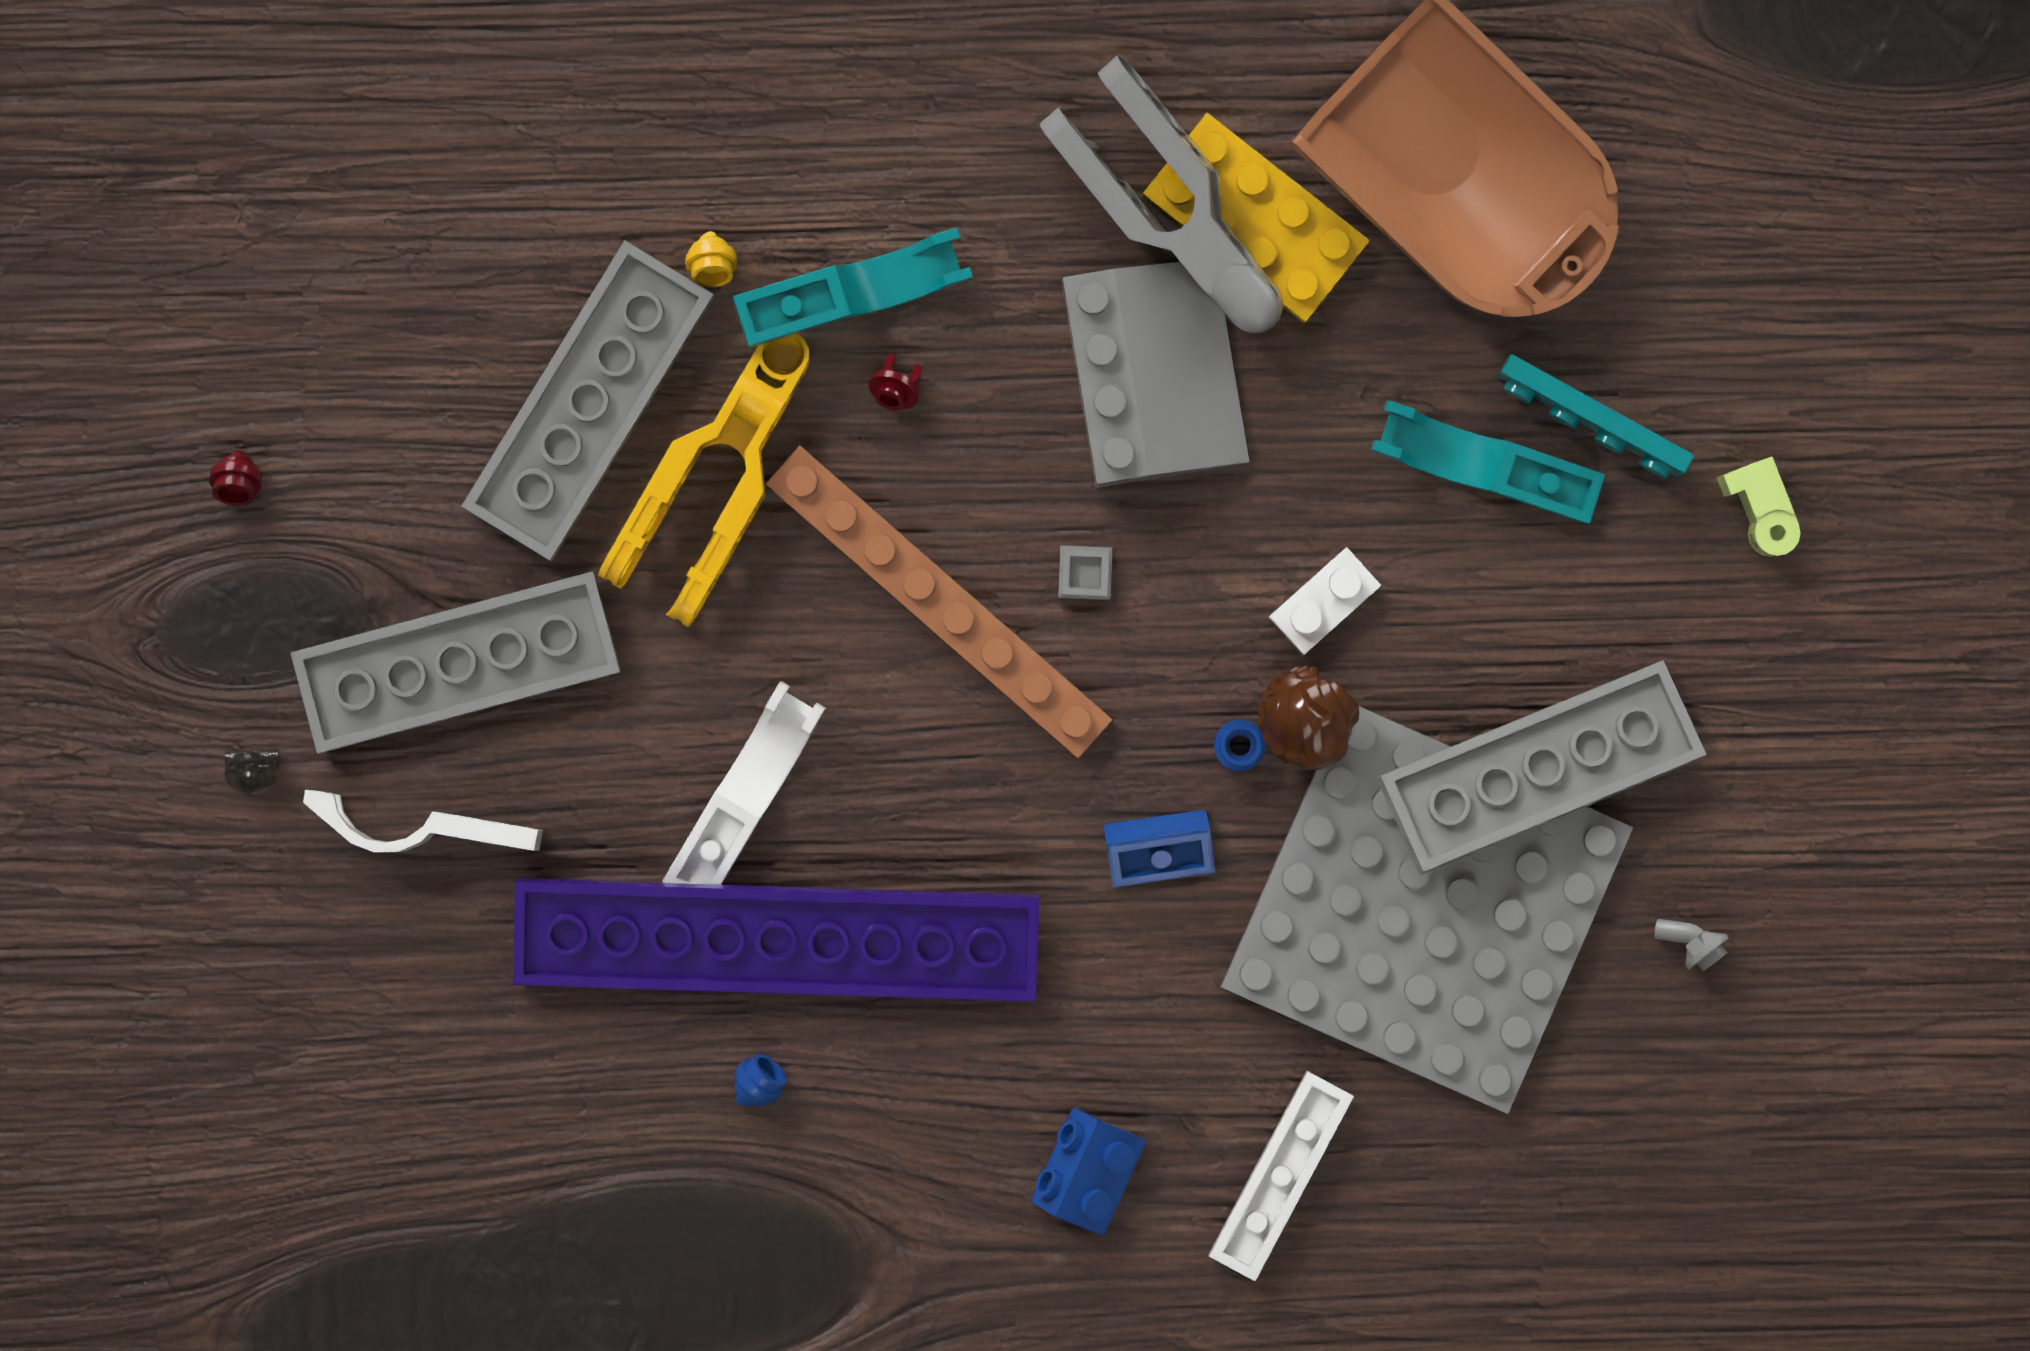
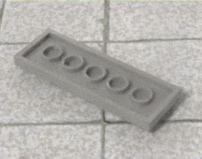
M624 240L461 507L548 560L553 561L715 297L714 294Z
M594 571L291 652L317 754L622 673Z
M1664 660L1381 775L1378 778V782L1419 874L1423 875L1701 760L1707 754Z

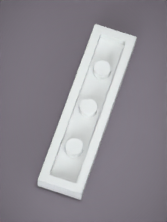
M1309 1071L1305 1072L1210 1250L1209 1257L1256 1281L1354 1097L1353 1095Z

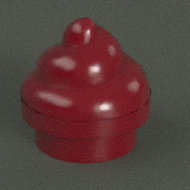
M236 450L212 467L209 484L213 488V496L218 501L232 506H244L253 502L255 495L261 490L262 474L259 468L253 464L251 458L244 455L243 451Z

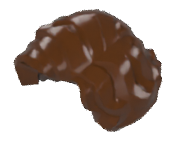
M1307 666L1295 667L1290 671L1281 672L1276 675L1267 687V691L1262 695L1261 703L1257 707L1259 711L1258 729L1263 732L1262 737L1272 749L1276 758L1282 760L1285 764H1297L1301 768L1309 767L1320 770L1340 761L1347 753L1352 728L1359 720L1358 704L1337 681L1321 680L1319 678V669L1315 666L1311 668Z

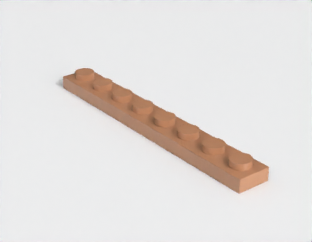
M799 445L766 483L767 487L1077 759L1113 720L803 447Z

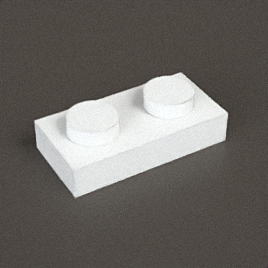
M1346 547L1268 618L1302 655H1305L1372 595L1381 584Z

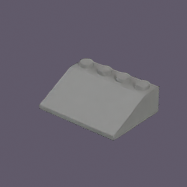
M1181 262L1116 268L1062 278V288L1096 488L1250 462L1225 312L1200 287Z

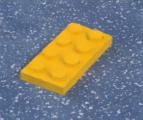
M1206 113L1188 136L1219 173L1222 219L1277 287L1283 299V307L1305 324L1370 240L1214 117ZM1166 163L1143 192L1142 197L1179 226L1183 227L1192 216L1195 198L1170 165Z

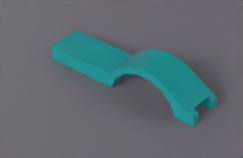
M953 228L931 235L908 247L872 259L845 265L829 266L733 296L732 300L748 348L846 318L896 307L972 279L970 267L960 270L952 245L953 241L960 239L958 229Z
M1390 400L1386 401L1383 411L1389 413L1381 440L1373 441L1371 451L1427 474L1488 491L1582 524H1590L1606 474L1510 441L1468 432L1429 418L1414 408Z

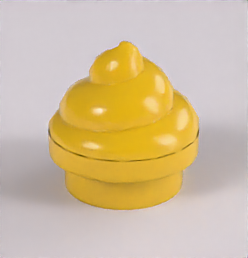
M709 231L704 233L690 247L685 257V267L691 274L692 281L699 286H723L733 278V272L737 268V253L724 239L717 237L716 233Z

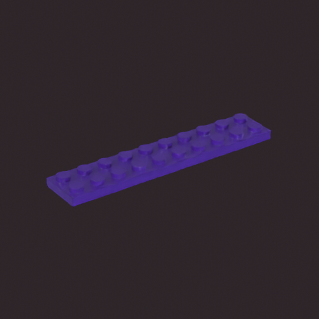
M517 878L515 881L513 985L1036 1002L1039 895Z

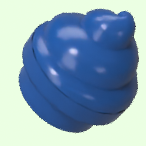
M756 1054L753 1058L744 1059L735 1071L736 1082L734 1088L737 1093L736 1103L745 1107L752 1105L761 1107L776 1102L782 1096V1087L787 1082L786 1075L779 1064L764 1054Z

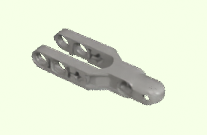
M1117 55L1098 72V75L1108 90L1194 195V210L1185 226L1172 232H1166L1125 180L1116 178L1096 153L1100 149L1097 144L1092 140L1084 138L1075 125L1062 113L1061 106L1040 123V127L1128 239L1171 250L1200 287L1217 302L1239 329L1249 333H1261L1271 329L1280 319L1283 310V299L1277 287L1222 219L1219 173L1137 71L1122 56Z

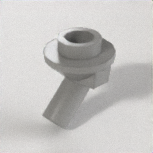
M1658 919L1656 922L1655 939L1687 943L1685 966L1688 970L1697 964L1704 972L1728 953L1722 946L1729 939L1727 934L1709 932L1708 930L1704 931L1699 926L1691 923Z

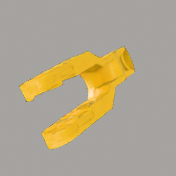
M798 333L758 345L714 422L672 441L605 558L598 577L604 580L607 579L612 582V585L622 589L636 568L702 450L713 445L733 447L743 456L746 471L712 530L714 532L697 564L689 569L686 575L688 578L681 593L666 614L674 620L681 621L688 628L691 626L766 497L761 452L782 417L810 362L809 348L805 340Z

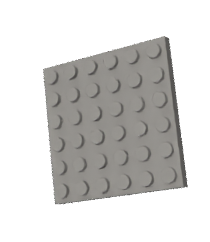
M1359 706V720L1352 728L1346 755L1340 761L1327 768L1316 769L1220 987L1508 1114L1633 827L1589 807H1585L1420 875L1379 785L1378 778L1381 775L1450 748V746Z

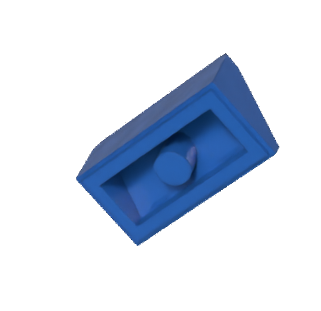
M1205 810L1104 825L1112 888L1215 873L1211 832Z

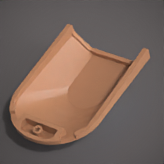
M1424 0L1324 103L1289 143L1440 288L1457 301L1477 311L1503 317H1522L1558 308L1577 297L1592 284L1606 265L1614 248L1619 225H1617L1618 204L1616 195L1618 189L1613 172L1604 154L1596 143L1449 0Z

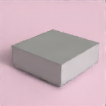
M1060 545L1058 598L1110 600L1112 547Z

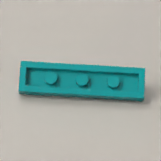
M1513 354L1506 358L1496 376L1506 382L1503 390L1511 396L1528 404L1531 403L1533 398L1551 407L1548 415L1556 421L1573 429H1576L1580 423L1597 432L1594 438L1597 443L1618 454H1622L1624 448L1643 458L1639 465L1660 478L1667 479L1670 473L1676 477L1685 474L1695 456Z

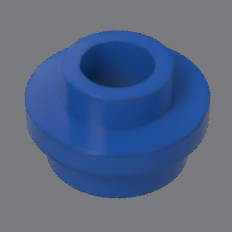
M1238 719L1226 723L1215 736L1214 751L1217 759L1223 766L1233 771H1247L1254 768L1265 755L1266 741L1262 737L1263 732L1258 729L1256 724L1248 720ZM1237 735L1246 737L1250 744L1249 751L1243 756L1235 755L1230 749V742Z

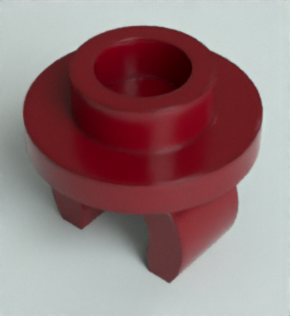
M891 353L884 360L882 370L875 372L871 376L868 383L869 391L875 397L876 402L888 410L910 409L916 405L920 396L918 384L922 374V365L916 363L912 373L905 376L893 370L897 355Z

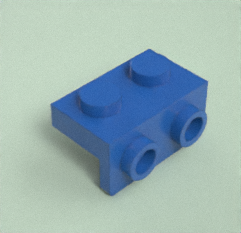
M1073 1108L1067 1121L1059 1129L1057 1144L1046 1168L1042 1170L1037 1178L1032 1203L1055 1217L1104 1236L1147 1140L1099 1120L1082 1110Z

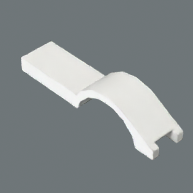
M782 681L779 682L751 736L731 769L714 792L662 882L722 885L763 814L800 756L825 711V707L818 703L813 708L787 693L789 685Z
M305 790L303 800L306 806L351 844L372 852H404L428 842L434 834L539 851L543 830L442 812H432L424 826L409 837L387 842L372 839L355 828L344 812L341 795Z

